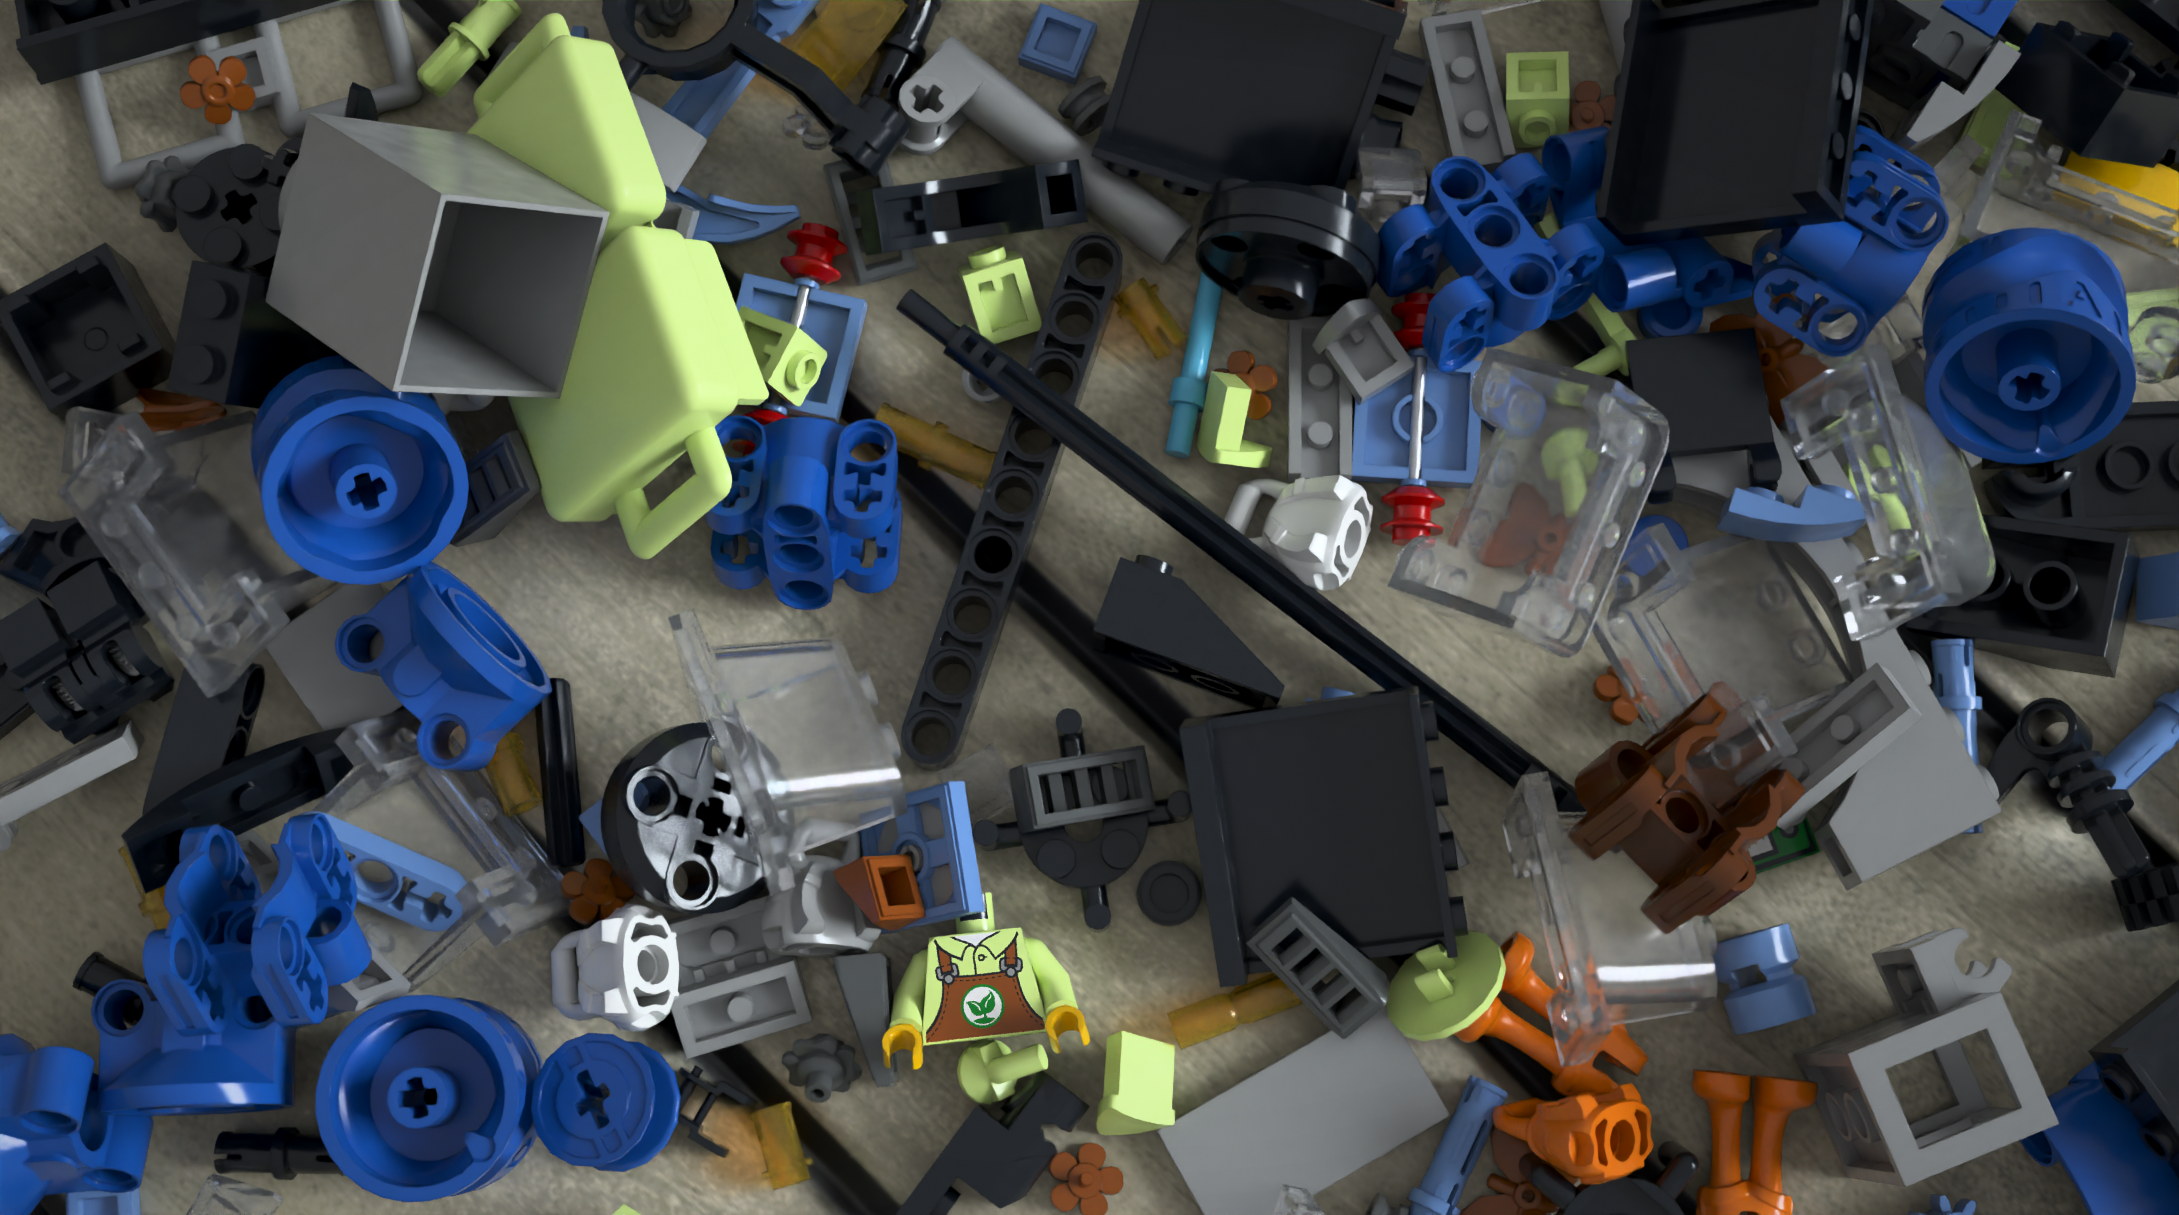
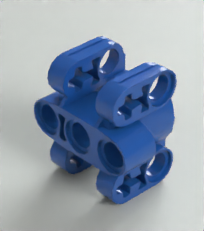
M1857 125L1853 150L1855 152H1853L1844 221L1773 229L1772 232L1764 234L1756 242L1752 250L1753 299L1758 313L1787 333L1831 357L1849 355L1864 344L1867 336L1879 320L1895 306L1912 284L1931 251L1944 238L1949 222L1946 206L1940 197V184L1935 170L1916 155L1873 129L1862 125ZM1861 144L1868 145L1866 151H1855ZM1891 158L1895 160V162L1892 164L1887 160ZM1911 175H1918L1923 177L1928 182L1929 186ZM1897 185L1902 188L1891 197L1894 186ZM1914 202H1920V203L1915 204V205H1913V206H1906V205H1909V204L1914 203ZM1936 212V220L1933 226L1922 233L1923 228ZM1770 252L1776 255L1777 259L1769 262L1766 255ZM1782 293H1790L1796 301L1783 297L1777 304L1771 302V294L1777 297ZM1819 293L1822 296L1816 300L1815 294ZM1803 313L1807 315L1805 322L1799 320ZM1853 315L1856 317L1857 325L1854 331L1842 339L1826 337L1820 332L1818 327L1819 322L1839 323L1850 319Z
M1521 153L1513 156L1496 168L1492 174L1476 160L1468 157L1453 156L1442 160L1435 166L1431 174L1426 207L1422 204H1413L1401 209L1386 220L1378 232V236L1383 244V255L1376 282L1387 296L1399 297L1407 295L1427 285L1432 290L1440 274L1451 265L1461 277L1445 285L1436 293L1429 303L1421 342L1435 366L1443 373L1462 368L1475 359L1484 348L1512 342L1525 331L1539 328L1547 319L1559 320L1567 317L1583 306L1595 290L1605 252L1587 225L1584 223L1568 225L1549 239L1540 238L1533 229L1537 222H1541L1544 219L1552 179L1531 153Z
M742 415L728 416L715 426L722 447L727 442L740 438L749 440L756 445L755 449L744 457L732 458L725 455L732 474L730 492L723 500L704 514L705 521L713 529L711 556L715 575L722 584L729 588L743 590L753 588L768 578L777 599L781 603L794 609L815 610L825 607L831 602L833 584L836 579H844L850 588L867 594L880 592L888 588L896 580L899 571L903 516L901 497L896 490L898 472L897 442L895 433L890 426L878 420L864 419L857 420L845 427L827 419L807 416L781 418L769 424L761 425L753 418ZM868 442L877 443L886 450L881 458L870 462L859 461L851 455V451L856 446ZM869 499L872 500L868 506V511H856L862 502ZM736 500L735 507L730 508L731 504ZM738 536L747 537L750 554L746 555L744 563L741 564L732 563V560L736 559L738 555ZM865 540L876 542L877 558L874 561L873 567L869 568L861 567V563H863L865 558Z
M320 813L298 815L289 818L288 822L284 823L278 844H271V848L279 862L278 875L271 888L263 896L257 876L232 831L216 824L190 827L184 831L179 846L180 863L176 866L165 885L164 905L171 916L166 929H156L150 932L143 948V969L147 983L180 1036L191 1037L220 1034L225 1030L229 1020L230 999L262 995L276 1022L282 1027L319 1024L324 1020L327 1013L328 987L347 983L358 977L368 967L372 959V950L353 914L357 902L355 875L325 815Z

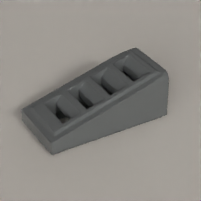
M843 160L823 165L858 286L918 270L913 249L901 250L898 257L865 265L862 253H865L864 241H858L856 230L861 229L860 216L852 218L849 206L858 204L856 192L858 191L845 194L842 185L844 182L863 178L864 176L851 169ZM887 161L876 175L879 185L859 191L894 186Z
M518 430L504 433L466 463L469 483L467 507L460 527L450 541L451 545L460 547L496 538L541 489L537 472Z
M1144 745L1027 763L1009 770L1010 785L1020 833L1156 809ZM1122 763L1129 800L1119 802L1113 764ZM1096 768L1102 805L1094 806L1088 769ZM1068 772L1070 773L1076 809L1072 810L1067 809L1061 774ZM1040 777H1043L1049 808L1048 814H1045L1039 783Z
M1293 897L1289 898L1246 936V944L1328 1028L1342 1039H1346L1382 1009L1388 1001L1387 974ZM1296 928L1303 933L1286 950L1277 945ZM1315 948L1321 952L1306 966L1299 963ZM1336 967L1340 973L1325 984L1321 979Z
M883 953L832 957L833 969L872 1079L877 1087L897 1086L896 1082H899L897 1051L891 1055L890 1068H886L883 1063L882 1039L890 1028L893 1007L890 958Z

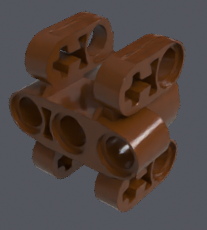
M1710 692L1700 696L1656 731L1641 746L1629 740L1618 741L1582 769L1575 779V792L1587 813L1571 829L1567 837L1591 861L1596 860L1617 844L1658 885L1643 902L1640 911L1664 935L1671 933L1696 915L1710 916L1753 886L1756 878L1755 865L1746 849L1774 830L1778 820L1791 809L1806 790L1786 768L1770 769L1716 810L1686 780L1688 777L1686 762L1720 736L1716 729L1728 713V710Z

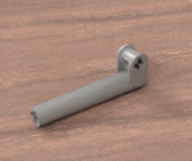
M953 36L941 43L928 61L910 79L905 81L900 89L898 98L900 110L898 114L908 121L911 129L898 146L912 155L925 156L935 153L970 119L1031 166L1079 159L1086 208L1163 266L1178 253L1193 230L1191 224L1132 177L1120 175L1105 168L1103 165L1104 160L1091 156L1094 148L1092 145Z

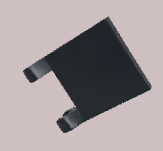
M1746 328L1626 341L1625 351L1642 455L1646 501L1649 504H1663L1672 501V490H1674L1676 485V475L1671 457L1742 450L1747 451L1750 487H1760L1776 492L1778 487L1777 481L1780 480L1782 474V466L1772 432L1755 329Z

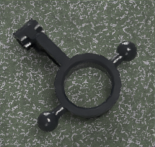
M603 0L602 14L614 43L625 53L619 65L629 92L642 75L657 74L673 81L703 80L726 70L735 61H738L791 94L833 136L828 143L832 147L831 151L840 157L851 169L864 177L869 175L874 178L911 129L908 121L883 99L875 95L870 97L865 94L859 103L855 105L819 67L757 30V0H734V7L725 25L713 37L692 48L680 50H664L646 43L638 35L634 25L638 0Z

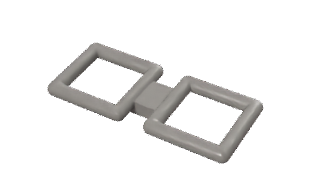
M339 0L255 24L253 29L256 38L223 48L220 47L218 35L75 75L102 184L110 190L123 189L138 184L144 178L147 164L151 160L164 162V159L168 156H176L185 168L191 169L201 160L215 152L246 144L238 114L274 104L280 130L288 138L303 136L308 112L344 117L348 97L301 110L278 23L358 0ZM373 0L396 82L370 90L375 101L377 114L415 104L422 99L424 94L423 86L418 80V68L399 0ZM195 48L197 56L206 55L213 59L216 71H219L221 60L228 56L236 57L245 64L247 74L241 83H246L253 87L255 91L254 104L246 111H239L231 106V120L226 124H215L218 135L125 162L122 161L101 79L102 74Z

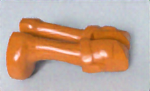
M1519 931L1514 932L1500 947L1506 965V972L1500 991L1518 999L1553 1024L1567 1036L1566 1041L1562 1043L1514 1014L1497 996L1487 1011L1471 1025L1454 1033V1035L1467 1043L1474 1042L1482 1035L1498 1038L1514 1046L1552 1073V1086L1559 1093L1567 1097L1578 1095L1585 1091H1595L1596 1094L1612 1092L1619 1087L1601 1069L1597 1070L1592 1066L1598 1054L1604 1057L1608 1063L1638 1077L1649 1057L1628 1035L1625 1023L1618 1020L1610 1012L1602 1009L1592 1015L1550 988L1537 976L1531 966L1535 954L1532 940Z
M1693 1070L1692 1088L1698 1097L1705 1100L1710 1113L1712 1128L1710 1179L1708 1185H1701L1698 1188L1696 1215H1740L1742 1211H1747V1215H1792V1197L1782 1193L1783 1135L1791 1113L1799 1109L1809 1108L1815 1103L1818 1082L1753 1075L1751 1089L1754 1116L1753 1144L1749 1178L1744 1180L1741 1179L1740 1165L1741 1120L1743 1106L1750 1096L1751 1075L1713 1070Z

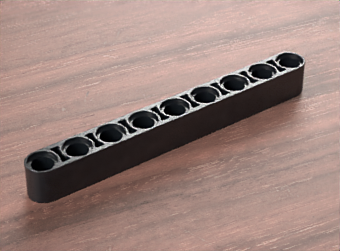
M1100 232L1082 234L1068 248L1026 368L1039 379L1050 372H1061L1067 375L1072 384L1067 391L1060 395L1078 409L1122 281L1123 256L1120 246L1112 237ZM1100 258L1110 265L1111 270L1104 277L1092 279L1082 275L1078 267L1086 259ZM1073 314L1087 318L1092 324L1088 332L1077 337L1067 336L1057 326L1062 319ZM1014 406L902 725L901 741L905 752L915 765L928 771L947 769L957 760L962 751L1066 447L1048 433L1052 438V443L1044 452L1029 454L1021 450L1017 445V441L1026 431L1038 429L1046 433L1048 432ZM1012 487L1022 488L1032 496V501L1028 508L1015 514L1007 513L997 505V499L1000 494ZM990 546H1001L1012 555L1011 562L1001 572L987 573L976 564L980 552ZM973 604L981 605L991 613V621L988 626L981 632L974 634L966 633L956 625L959 612L966 606ZM960 664L971 673L970 682L961 692L946 694L936 687V676L946 665ZM933 723L947 728L950 734L949 743L939 754L924 755L916 750L914 744L915 736L922 727Z

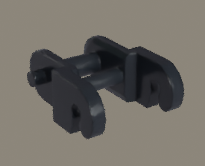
M696 1065L692 1071L681 1067L679 1073L685 1079L679 1087L681 1099L678 1121L692 1129L687 1136L689 1139L716 1155L726 1158L730 1150L721 1144L713 1142L711 1137L702 1133L704 1119L717 1097H721L723 1094H727L752 1109L756 1107L758 1101L749 1095H745L740 1089L727 1081H720L718 1086H715L700 1077L703 1069ZM698 1085L709 1093L694 1119L681 1111Z

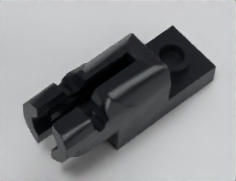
M1043 1070L1036 1072L1030 1082L1000 1107L1005 1112L1000 1120L982 1106L977 1105L896 1215H947L961 1196V1193L952 1187L957 1178H960L1000 1209L1026 1197L1029 1190L1058 1152L1053 1141L1045 1138L1041 1125L1043 1123L1054 1124L1064 1131L1071 1132L1090 1106Z

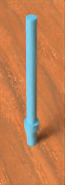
M1202 271L1180 377L1173 378L1168 404L1173 407L1165 453L1177 458H1189L1197 416L1204 409L1208 383L1204 381L1223 290Z

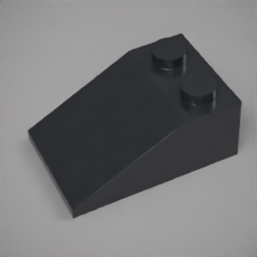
M1937 508L1932 509L1926 537L1934 550L1923 555L1921 558L1906 624L1908 631L1937 639H1973L1974 648L2047 668L2115 678L2140 555L2131 533Z
M1140 554L1136 556L1135 562L1120 557L1093 629V651L1253 709L1277 706L1285 686L1183 579L1171 575L1174 569L1171 565L1159 559Z

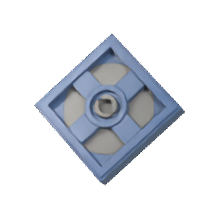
M948 781L856 807L863 857L909 854L926 917L899 930L888 931L882 928L879 935L892 934L985 911L964 781Z

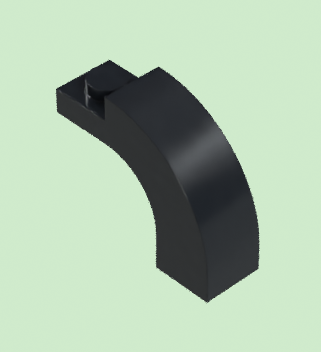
M1079 159L856 192L866 256L1088 222Z

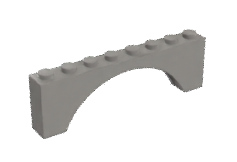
M1635 411L1604 425L1598 438L1602 440L1607 450L1606 467L1624 499H1646L1642 455ZM1770 416L1774 442L1782 466V474L1780 480L1777 481L1776 493L1784 498L1785 504L1793 506L1794 501L1807 485L1817 487L1818 484H1810L1800 467V452L1791 434L1785 429L1779 430ZM1746 450L1671 457L1676 475V485L1674 490H1672L1673 499L1671 502L1701 509L1720 517L1723 505L1734 489L1737 487L1746 490V488L1750 487ZM1849 538L1817 542L1761 540L1795 570L1824 609L1844 654L1850 683L1854 682L1878 662L1892 673L1923 715V718L1841 784L1829 812L1814 832L1846 891L2002 812L2001 807L1996 801L1999 798V791L1993 777L1981 764L1975 765L1962 743L1965 741V733L1959 719L1948 707L1942 708L1929 686L1931 684V674L1925 661L1916 651H1908L1896 630L1898 627L1896 613L1887 598L1882 594H1875L1863 574L1865 572L1864 559L1854 542Z

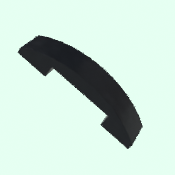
M370 724L347 726L302 736L271 746L210 772L160 802L121 835L141 889L147 894L166 885L176 866L180 863L179 846L184 831L190 827L216 824L232 831L237 836L320 797L332 808L390 781L375 729Z

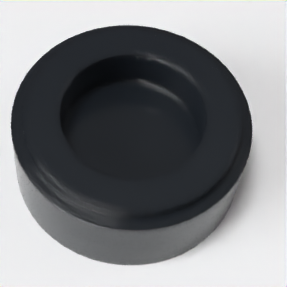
M1162 861L1152 865L1140 878L1137 888V901L1142 913L1151 922L1165 927L1178 926L1187 922L1196 913L1202 897L1201 884L1196 874L1188 866L1176 861Z

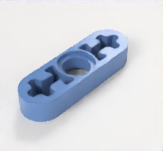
M318 811L299 814L320 813L328 819L343 850L350 853L348 860L356 879L358 902L427 931L438 932L448 930L461 919L469 890L465 878L455 869L329 814ZM366 861L380 862L389 868L393 878L386 882H372L360 874L357 866ZM405 877L413 880L412 883L410 882L407 893L400 891ZM434 892L446 896L438 904L427 900Z

